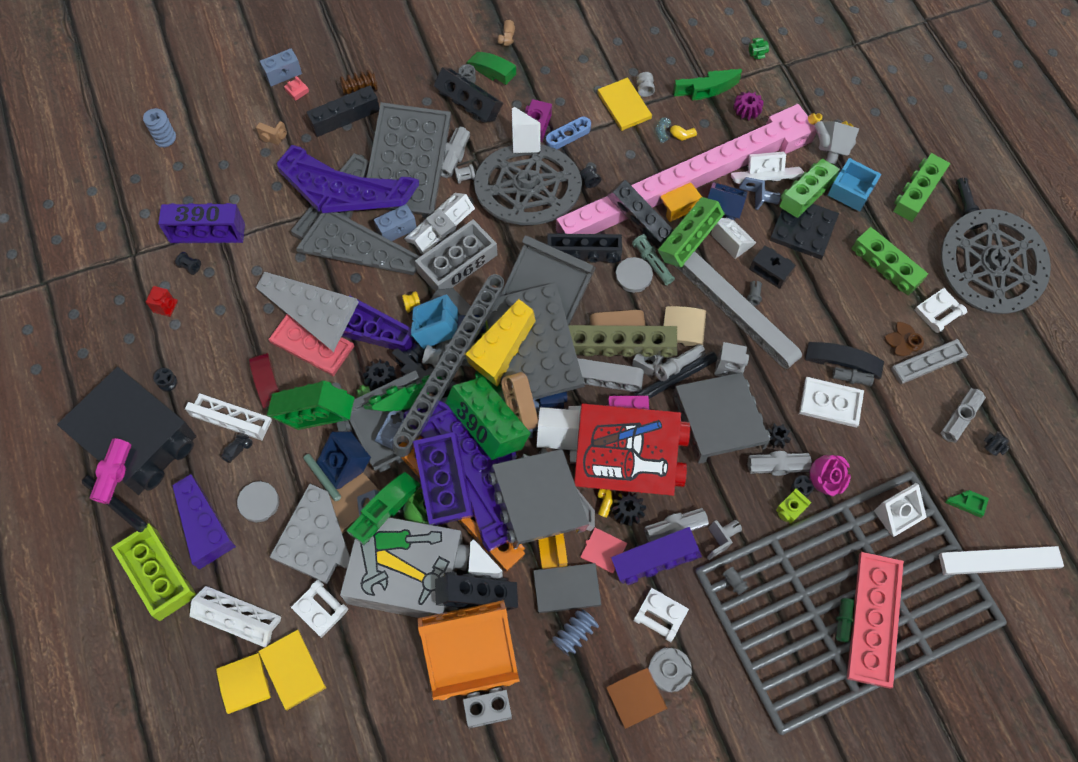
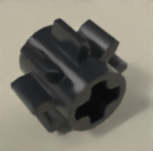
M773 424L772 430L768 429L770 434L769 442L773 445V448L780 446L783 449L785 443L791 441V438L787 437L791 430H787L784 424L781 426Z
M998 431L995 435L990 432L984 439L987 443L984 448L995 456L999 453L1004 455L1010 449V446L1007 445L1010 440Z

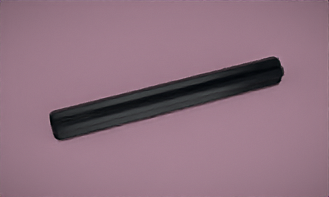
M711 351L682 367L679 373L670 375L665 381L659 380L635 393L634 396H648L650 399L716 362L718 357L715 352Z
M87 475L82 479V484L92 492L96 480ZM112 495L110 503L106 505L138 532H143L147 528V523Z

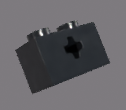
M764 245L753 259L749 270L778 289H781L792 275L796 265L790 259L784 258L774 249Z

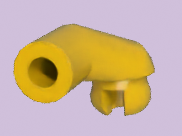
M673 125L670 128V133L681 141L697 136L695 128L685 130L677 125Z
M600 489L597 496L602 498L603 501L598 514L607 518L613 504L612 492L608 489Z

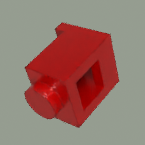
M153 286L146 300L153 313L171 317L178 302L177 299L172 297L168 289Z

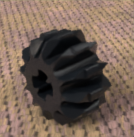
M380 359L377 364L371 361L372 366H366V372L363 373L364 383L366 386H369L371 391L397 378L394 373L395 368L390 366L388 361L382 363Z
M626 491L625 496L620 493L618 494V499L613 500L614 507L611 508V512L616 513L614 515L615 520L621 518V525L627 521L630 527L633 521L639 524L640 518L645 517L643 511L646 510V505L642 504L643 498L636 499L637 493L630 496V492ZM627 506L632 507L630 512L626 511Z

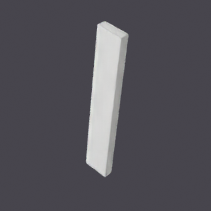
M1058 546L946 552L939 554L943 575L1057 569L1064 567Z

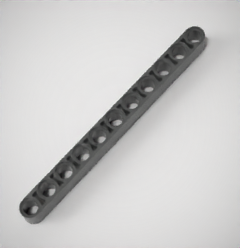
M493 274L487 278L394 436L393 452L397 456L405 457L413 449V441L418 440L466 357L465 354L471 348L500 298L504 286V279L500 275ZM464 330H471L472 333H468ZM456 345H461L464 348H457ZM451 360L454 364H448L446 361ZM443 376L445 380H439L437 377ZM433 392L436 396L431 397L427 393ZM420 408H423V409H425L427 412H425V413H420V412H418L417 410L420 409ZM415 425L417 429L410 430L408 426ZM405 442L407 443V446L400 447L398 446V443Z

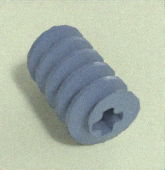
M157 108L145 112L143 121L156 145L159 147L172 145L176 139V133L166 113Z
M581 609L582 612H575L576 618L571 617L569 619L571 625L564 624L565 631H558L560 638L556 636L552 638L553 643L567 656H569L568 652L576 653L574 645L582 647L579 641L580 638L585 641L588 640L585 635L586 632L593 634L591 626L599 627L595 619L583 609Z

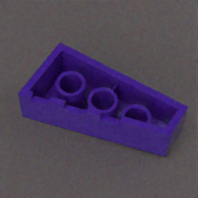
M359 301L342 334V337L394 350L398 348L402 352L411 349L416 341L411 335L412 328Z
M189 475L172 486L191 562L200 570L236 546L198 481L192 475Z
M687 527L611 558L620 582L630 585L638 582L639 578L654 576L659 571L672 569L680 564L701 558L702 555L690 527Z

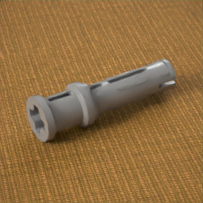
M698 344L676 358L671 357L667 359L666 363L655 366V375L661 381L667 380L670 375L679 373L685 365L705 355V352H703L705 348Z

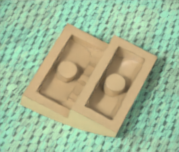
M668 306L665 310L664 326H677V343H683L684 346H696L698 344L703 346L706 311L691 307Z

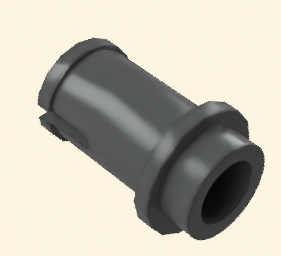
M755 281L750 282V292L747 300L753 306L759 305L762 301V283L760 281H757L756 287Z
M734 567L729 568L722 574L733 587L734 593L736 592L740 595L748 589L747 581L744 582Z

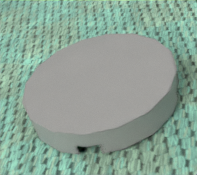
M633 257L621 261L617 266L615 276L617 283L624 290L635 293L645 290L651 284L653 272L648 262Z
M261 481L245 486L237 499V507L241 515L252 522L268 520L269 517L277 512L279 506V496L275 488L269 483Z
M663 648L656 652L650 660L649 670L657 687L662 691L669 693L678 692L691 679V662L687 655L678 649Z

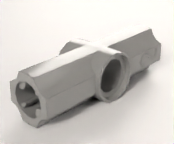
M464 127L456 128L450 142L446 143L441 176L444 178L452 177L457 163L463 159L465 146L470 137V132Z
M973 388L968 391L940 433L945 440L957 442L986 398L982 391Z
M776 451L769 455L748 456V470L750 474L771 473L775 476H782L790 472H810L812 464L809 453L787 454L785 451Z
M703 508L685 514L676 513L670 515L664 521L646 526L644 529L648 542H651L687 527H690L691 531L708 526L709 523L706 512Z

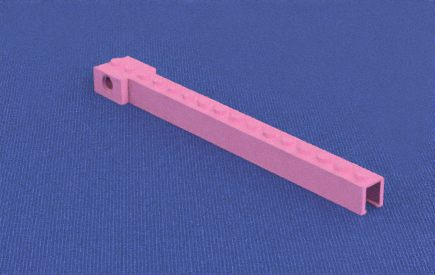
M797 104L770 116L767 125L631 186L653 208L663 203L661 195L688 183H692L697 188L748 165L750 154L773 153L779 150L787 154L813 142L817 130L814 125L808 122L807 114ZM606 196L557 218L556 231L558 234L563 232L565 234H596L628 218Z

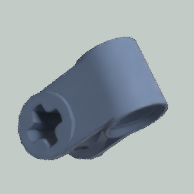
M401 410L391 411L387 415L384 424L375 438V442L393 449L394 436L405 419L403 417L404 413ZM397 413L401 422L393 424V419L390 417L391 415L395 416Z

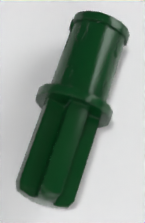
M842 598L840 600L839 616L836 617L838 621L836 640L848 642L851 624L854 623L852 619L854 601Z

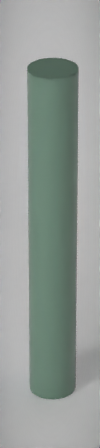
M306 454L303 458L334 501H339L342 496L310 454Z

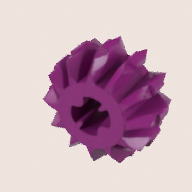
M748 90L746 93L741 92L735 98L733 108L736 111V115H741V119L745 117L749 121L751 118L756 119L761 114L764 104L763 100H761V95L756 96V92L750 93Z

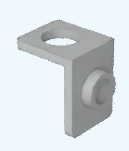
M438 209L426 218L427 222L440 235V242L445 240L446 235L450 232V235L456 232V225L441 209Z

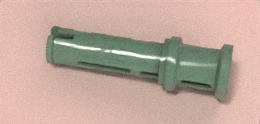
M645 234L638 236L632 242L633 247L639 250L642 259L649 262L665 285L672 283L675 278L657 256L656 248L650 245ZM656 263H658V265L661 267V269L664 271V273H662V272L660 271V269L657 267Z

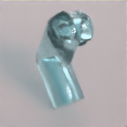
M666 117L661 118L655 128L660 142L668 140L665 130L671 126V120Z

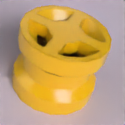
M416 291L412 292L411 295H402L407 313H410L413 307L421 305Z

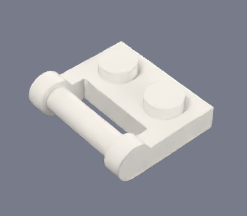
M945 288L914 309L936 333L942 331L944 326L958 316L962 317L967 313L966 307L959 304ZM951 308L953 312L940 321L935 319L947 309Z
M317 580L291 608L322 638L345 615L348 608L344 604L341 605L323 587L324 584ZM316 594L321 596L335 610L332 616L313 599Z
M651 588L634 621L638 624L646 625L665 636L667 641L672 642L689 609ZM648 611L672 625L671 630L645 616V612Z

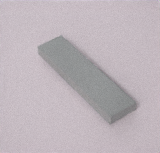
M956 339L892 366L891 370L901 385L966 358L968 354L960 341Z

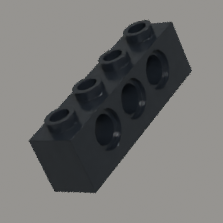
M441 68L434 87L439 89L438 92L440 94L451 97L452 102L463 105L467 112L476 114L482 122L487 123L488 121L496 120L503 105L502 101L452 68Z
M626 180L619 182L607 194V197L647 236L656 248L661 247L674 231Z
M445 572L444 576L435 579L436 605L469 608L504 600L506 611L518 608L517 582H510L508 578L493 580L491 576L476 578L474 574L458 576L456 572Z

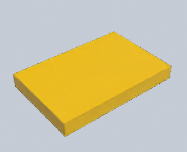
M628 78L598 89L599 97L621 131L652 119L651 112Z
M299 630L259 651L285 710L291 709L326 689Z

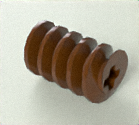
M370 70L366 71V75L363 71H360V77L353 73V79L349 74L346 76V80L340 76L344 95L345 93L351 94L368 86L374 87L378 91L374 72L372 74Z

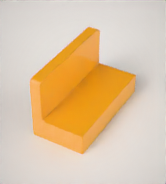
M692 183L661 195V200L667 207L666 218L669 222L687 215L702 197Z
M563 533L538 540L542 569L567 567L568 562Z

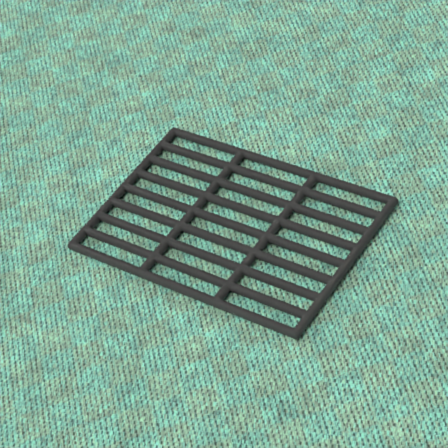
M907 472L696 569V574L778 734L784 735L880 687L871 684H864L858 687L856 681L847 679L848 667L841 655L850 651L851 640L836 647L830 635L837 632L838 622L825 627L820 618V615L839 607L842 598L854 600L856 589L816 608L809 596L856 575L858 564L805 589L799 580V577L863 548L865 553L876 555L870 544L891 535L884 528L865 537L859 526L878 518L873 510L855 519L849 510L850 507L910 480L912 484H919L922 500L927 507L925 509L926 517L932 516L938 527L882 552L878 556L892 558L943 534L949 545L903 566L902 576L938 560L941 553L964 552L915 472ZM839 512H842L847 523L786 551L782 549L778 541ZM850 530L853 531L858 540L795 570L788 560ZM771 544L776 555L738 572L739 576L744 580L780 562L787 574L721 604L715 592L731 585L726 578L711 585L706 573ZM943 572L901 591L899 610L901 616L899 617L898 627L907 624L912 636L897 643L896 653L918 643L924 655L895 669L894 680L1006 625V619L977 573L968 574L972 580L971 583L910 612L903 600L957 574L943 575ZM790 581L792 582L797 593L733 623L730 622L726 611ZM976 589L984 601L925 630L920 631L914 619ZM800 600L803 602L807 610L806 613L749 640L740 642L735 631ZM988 608L996 619L933 651L925 640ZM812 619L818 630L817 632L751 663L746 650ZM823 639L829 651L763 683L761 682L756 670ZM834 659L840 671L775 703L771 702L766 691ZM845 679L851 690L850 692L785 724L782 723L777 711Z

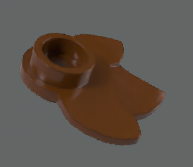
M897 322V332L885 336L886 342L896 348L895 354L898 356H908L912 351L921 350L924 345L923 337L915 333L914 328L904 322Z

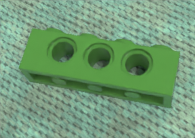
M932 153L928 159L924 158L919 165L920 171L916 170L910 178L913 180L912 183L907 182L902 190L904 195L899 194L894 202L897 206L893 212L913 222L950 163Z
M823 158L817 164L814 163L808 172L805 171L799 181H794L791 188L783 192L780 207L798 218L834 183L840 169Z
M703 197L699 199L658 249L665 263L677 267L684 265L723 217L724 212L718 201Z
M872 227L865 231L852 247V250L858 256L866 260L871 267L878 270L887 280H890L900 291L908 296L928 275L924 269Z

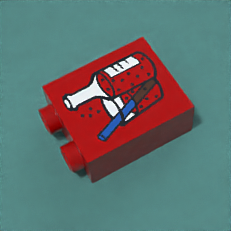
M581 404L574 478L575 486L674 496L675 486L685 487L687 464L677 462L678 446H688L690 422L681 421V412Z

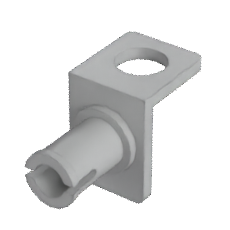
M715 520L708 529L720 547L710 553L707 557L708 560L727 550L733 543L730 537L742 531L740 524L735 527L739 523L737 520H733L724 527Z

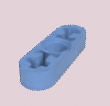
M580 117L550 132L546 136V146L559 149L588 134L591 130L590 119ZM571 131L573 135L566 136L564 132Z

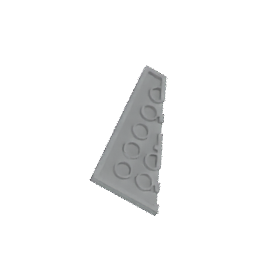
M268 272L263 273L256 286L261 293L333 352L359 303L356 298Z

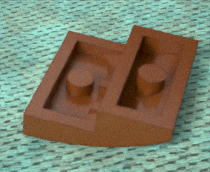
M649 668L643 669L606 687L625 729L668 709Z

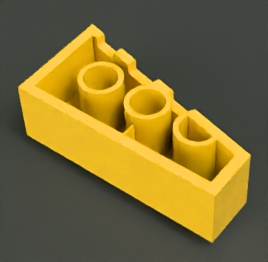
M518 299L465 354L469 365L497 387L501 377L509 368L512 358L516 356L520 344L525 340L536 321L533 309Z

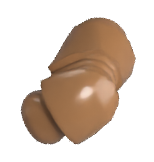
M506 20L504 22L503 35H498V44L509 46L514 42L512 39L515 32L513 21Z

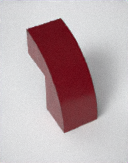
M266 353L249 359L251 372L263 408L269 407L273 393L280 392L269 354Z

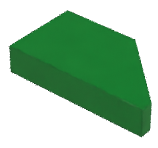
M969 490L946 499L945 503L982 518L985 514L989 498Z

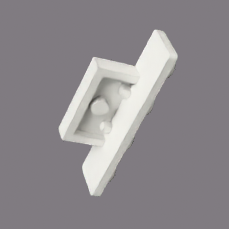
M773 152L750 154L748 171L731 173V177L737 184H741L745 177L780 181L786 178L795 180L801 177L804 171L800 167L785 168L786 153Z

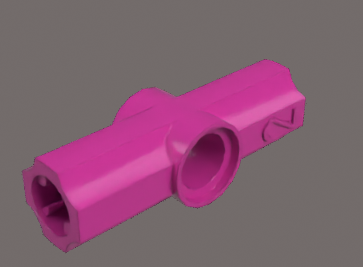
M116 438L112 439L105 459L101 460L97 465V480L90 495L91 500L103 504L110 503L117 482H121L125 475L126 469L124 464L131 448L129 442Z

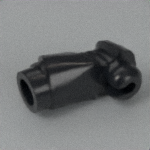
M236 435L234 441L223 449L220 456L221 459L231 463L243 451V448L249 449L253 442L248 435Z

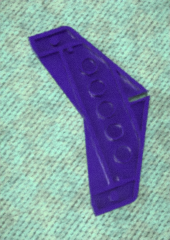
M291 145L277 162L279 172L318 212L322 210V213L400 207L408 202L419 186V179L411 177H400L399 180L362 178L340 172L309 156L306 150L295 145Z
M440 401L420 436L425 439L452 432L458 435L472 509L482 543L486 550L490 552L508 542V529L506 523L503 524L501 520V508L495 502V489L489 483L488 473L493 464L516 460V452L491 460L449 406ZM420 408V409L417 410V411L420 412V413H425V412H427V411H426L425 409H423V408ZM409 411L404 412V418H406ZM410 425L414 430L417 429L415 425Z

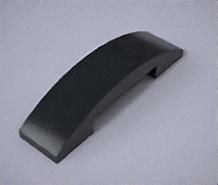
M809 342L805 356L806 361L822 365L828 362L862 371V373L874 374L873 378L881 379L884 365L882 359L849 346L825 342Z

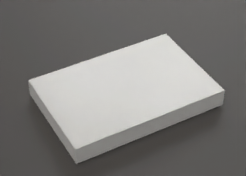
M806 377L799 414L857 428L860 421L864 390Z

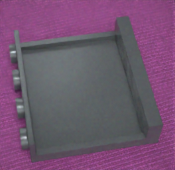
M525 235L522 241L524 246L501 296L556 283L568 325H570L596 268L587 262Z
M416 370L354 399L350 422L361 445L371 456L369 461L374 471L379 470L381 473L391 468V463L397 461L399 464L404 461L393 452V449L375 442L381 426L391 411L366 410L363 405L369 403L371 397L385 394V390L391 386L396 385L397 387L406 388L411 384L421 383ZM411 408L405 409V410H401V411L404 413V412L409 411ZM399 414L391 415L390 418L393 419V424L401 422Z
M742 372L675 387L673 398L678 411L681 412L682 421L690 422L689 441L698 464L705 463L707 457L759 445H761L763 450L770 441L769 431L763 425L762 414L756 408V399L751 395L749 382L744 378Z
M562 449L492 465L488 473V480L490 485L494 486L495 502L500 505L501 520L503 524L506 523L508 529L507 539L509 543L513 544L514 549H517L523 543L576 530V533L585 532L589 522Z

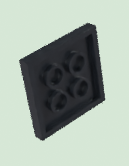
M812 204L797 218L782 209L770 241L822 260L839 213Z

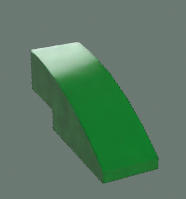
M476 52L467 61V64L472 65L476 71L492 81L497 79L505 85L516 75L515 64L490 53Z

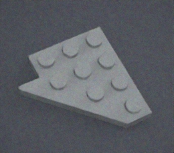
M309 484L270 558L326 584L337 565L347 569L350 555L328 491Z

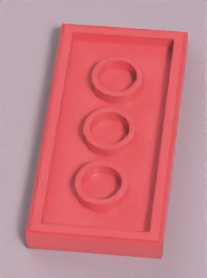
M288 314L268 339L271 344L333 377L354 348V343L341 337L334 352L331 351Z

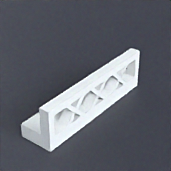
M454 193L434 212L441 209L455 225H458L475 207L466 194ZM425 219L405 237V240L408 243L415 244L420 253L425 254L440 241V235Z
M203 394L198 395L194 404L188 402L185 408L192 417L259 440H263L272 421L270 417ZM204 400L209 402L212 408L208 409L200 405ZM224 407L228 409L229 414L225 415L216 410ZM242 413L246 415L247 420L243 421L234 418V416ZM257 420L265 421L262 427L252 424V422Z
M207 586L191 601L190 617L263 647L269 645L272 631L281 620L279 615ZM206 595H209L211 597H214L215 599L207 600L204 599V597ZM222 604H231L234 607L226 608ZM246 611H248V612L252 613L253 615H248V616H246V615L242 614L241 612H246ZM268 619L272 622L268 625L260 620Z

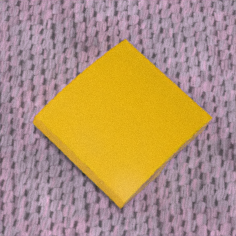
M259 653L216 669L223 702L228 714L271 698L268 680L264 674L262 659Z

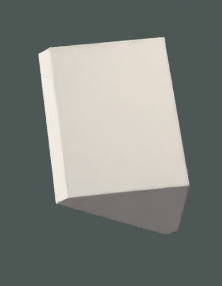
M512 108L513 153L539 152L540 122L519 109Z
M721 218L711 232V235L734 259L756 244L734 220L729 218Z
M540 408L537 447L577 450L580 410Z
M917 483L882 502L874 510L893 537L927 518L919 484Z
M473 539L470 542L469 574H474L476 578L481 576H491L493 580L503 578L500 567Z

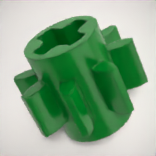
M760 37L752 39L753 43L749 44L748 47L750 56H754V59L765 58V54L769 52L768 41Z

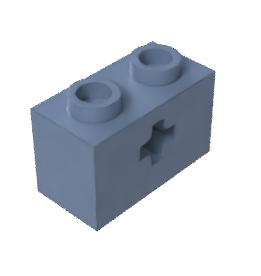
M292 48L260 61L270 86L302 74L299 61Z
M407 204L374 219L377 233L390 241L398 239L416 228L415 217Z

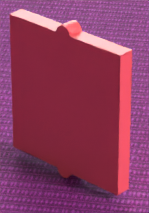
M595 528L590 539L586 541V547L580 558L592 564L596 563V566L613 574L615 567L611 557L623 553L627 543Z

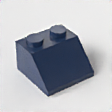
M713 182L708 199L718 201L725 217L735 220L736 218L740 219L748 192Z
M351 431L331 432L316 463L334 487L340 489L364 472L371 456Z

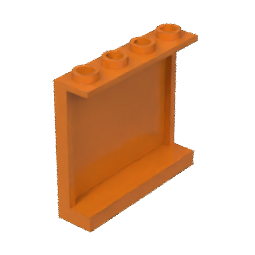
M504 600L418 618L419 635H421L433 700H446L451 696H465L474 691H488L493 687L510 686L515 682H520Z

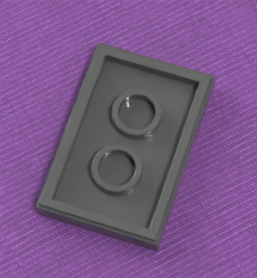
M596 563L534 570L538 614L601 606Z

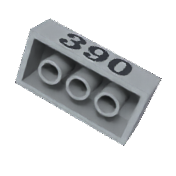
M473 219L416 259V270L435 292L438 289L453 288L497 256V243Z

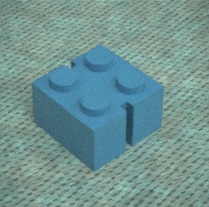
M849 158L834 181L828 196L860 212L882 174Z
M447 294L413 307L412 320L414 322H412L411 335L423 349L427 345L434 346L453 338L458 326V308Z

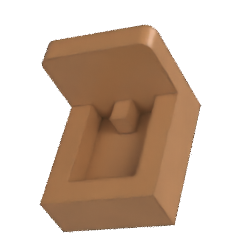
M281 121L276 128L260 122L256 127L261 140L279 145L287 134L285 125Z

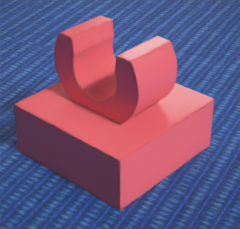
M297 76L293 81H289L284 86L285 91L295 101L309 92L308 87Z

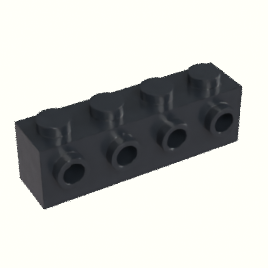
M368 86L313 108L306 113L310 126L316 137H319L377 113L380 108L376 94L372 87Z
M548 233L547 245L582 261L615 263L621 261L622 234Z

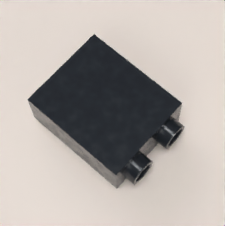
M118 366L57 424L99 462L105 459L112 439L116 438L129 442L131 448L124 464L126 470L122 482L137 495H140L144 490L149 491L157 487L164 478L165 473L163 470L174 459L181 460L185 458L193 449V440L197 437L184 420Z

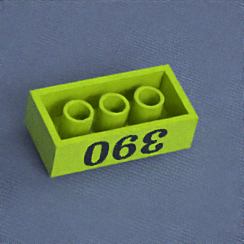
M150 523L147 524V528L143 532L136 531L111 547L149 613L155 619L163 620L197 595L158 530Z

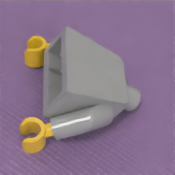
M812 113L808 116V122L814 125L817 130L819 149L828 152L826 161L836 164L839 154L849 155L851 149L856 144L859 128L853 127L847 121L838 123L823 120L822 122L820 121L822 119L820 113Z

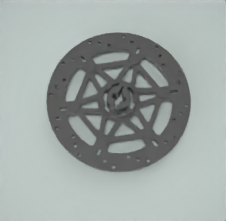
M540 144L539 152L513 153V145L495 151L481 163L475 175L474 185L478 201L494 217L518 225H537L556 220L571 210L580 196L582 180L575 163L566 154L555 148ZM517 156H532V158L510 163L506 161L510 158ZM546 158L553 161L563 171H555L544 163L542 159ZM528 164L525 170L516 167ZM534 164L536 165V171L530 170ZM540 167H543L550 173L540 174ZM495 168L501 169L496 184L488 185L492 171ZM509 169L512 170V171H514V172H516L517 174H516V175H513V174L509 171ZM504 174H507L511 180L501 183ZM545 178H553L547 181L543 180ZM568 181V188L563 198L558 199L555 197L560 182ZM555 183L553 191L549 192L546 186ZM510 185L513 186V188H504ZM543 191L547 197L539 194V192ZM505 193H517L516 200H513ZM500 195L514 206L513 209L502 206L492 196ZM520 195L525 196L523 202H520ZM532 196L540 199L539 201L528 203ZM546 204L551 206L542 211L524 212L526 208Z
M982 209L964 215L948 230L941 247L942 269L950 287L966 303L984 312L1009 314L1021 311L1040 298L1049 282L1051 264L1043 239L1029 223L1007 211ZM979 224H986L987 230L971 239L964 237V233L968 229ZM998 224L1013 229L1023 237V240L1018 241L1000 231ZM992 235H994L997 245H992ZM984 236H987L986 246H983L975 242L976 240ZM1000 237L1013 243V245L1003 247ZM957 246L962 248L964 252L965 272L963 273L959 272L956 263ZM971 247L981 250V254L979 255ZM1018 248V251L1013 256L1008 252V250ZM1028 249L1032 250L1035 259L1034 276L1028 273L1026 250ZM969 253L978 260L973 267H970ZM1019 255H1021L1022 268L1013 262ZM979 266L982 268L983 272L973 274L976 268ZM1011 267L1014 270H1016L1019 274H1021V276L1010 272ZM988 275L991 286L978 278ZM1005 276L1016 279V282L1005 287ZM995 277H1000L999 288L997 287ZM973 281L992 292L993 299L974 291L968 285V282ZM1024 283L1028 286V289L1023 294L1012 299L1005 298V292L1018 284Z

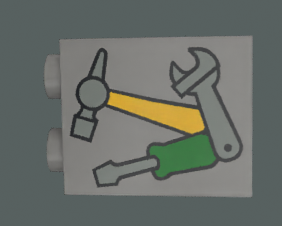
M388 518L365 545H362L356 539L354 540L340 596L349 605L417 618L459 610V607L436 605L435 579L444 576L445 572L457 573V570L467 571L469 567L470 546L463 545L462 533L459 530Z

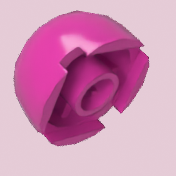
M823 455L816 459L810 469V479L815 489L830 496L843 493L848 487L851 478L847 469L850 468L849 463L845 458L838 455Z

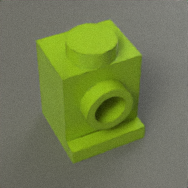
M795 489L778 506L776 511L783 521L792 524L812 502Z

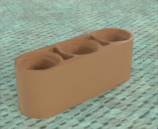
M641 310L594 313L589 317L590 325L645 326L644 312Z
M518 372L503 377L501 385L506 404L528 430L536 428L538 426V417L527 376L523 372Z

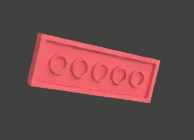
M864 552L859 554L853 612L854 623L852 624L847 671L848 680L889 689L893 688L904 563L902 560Z

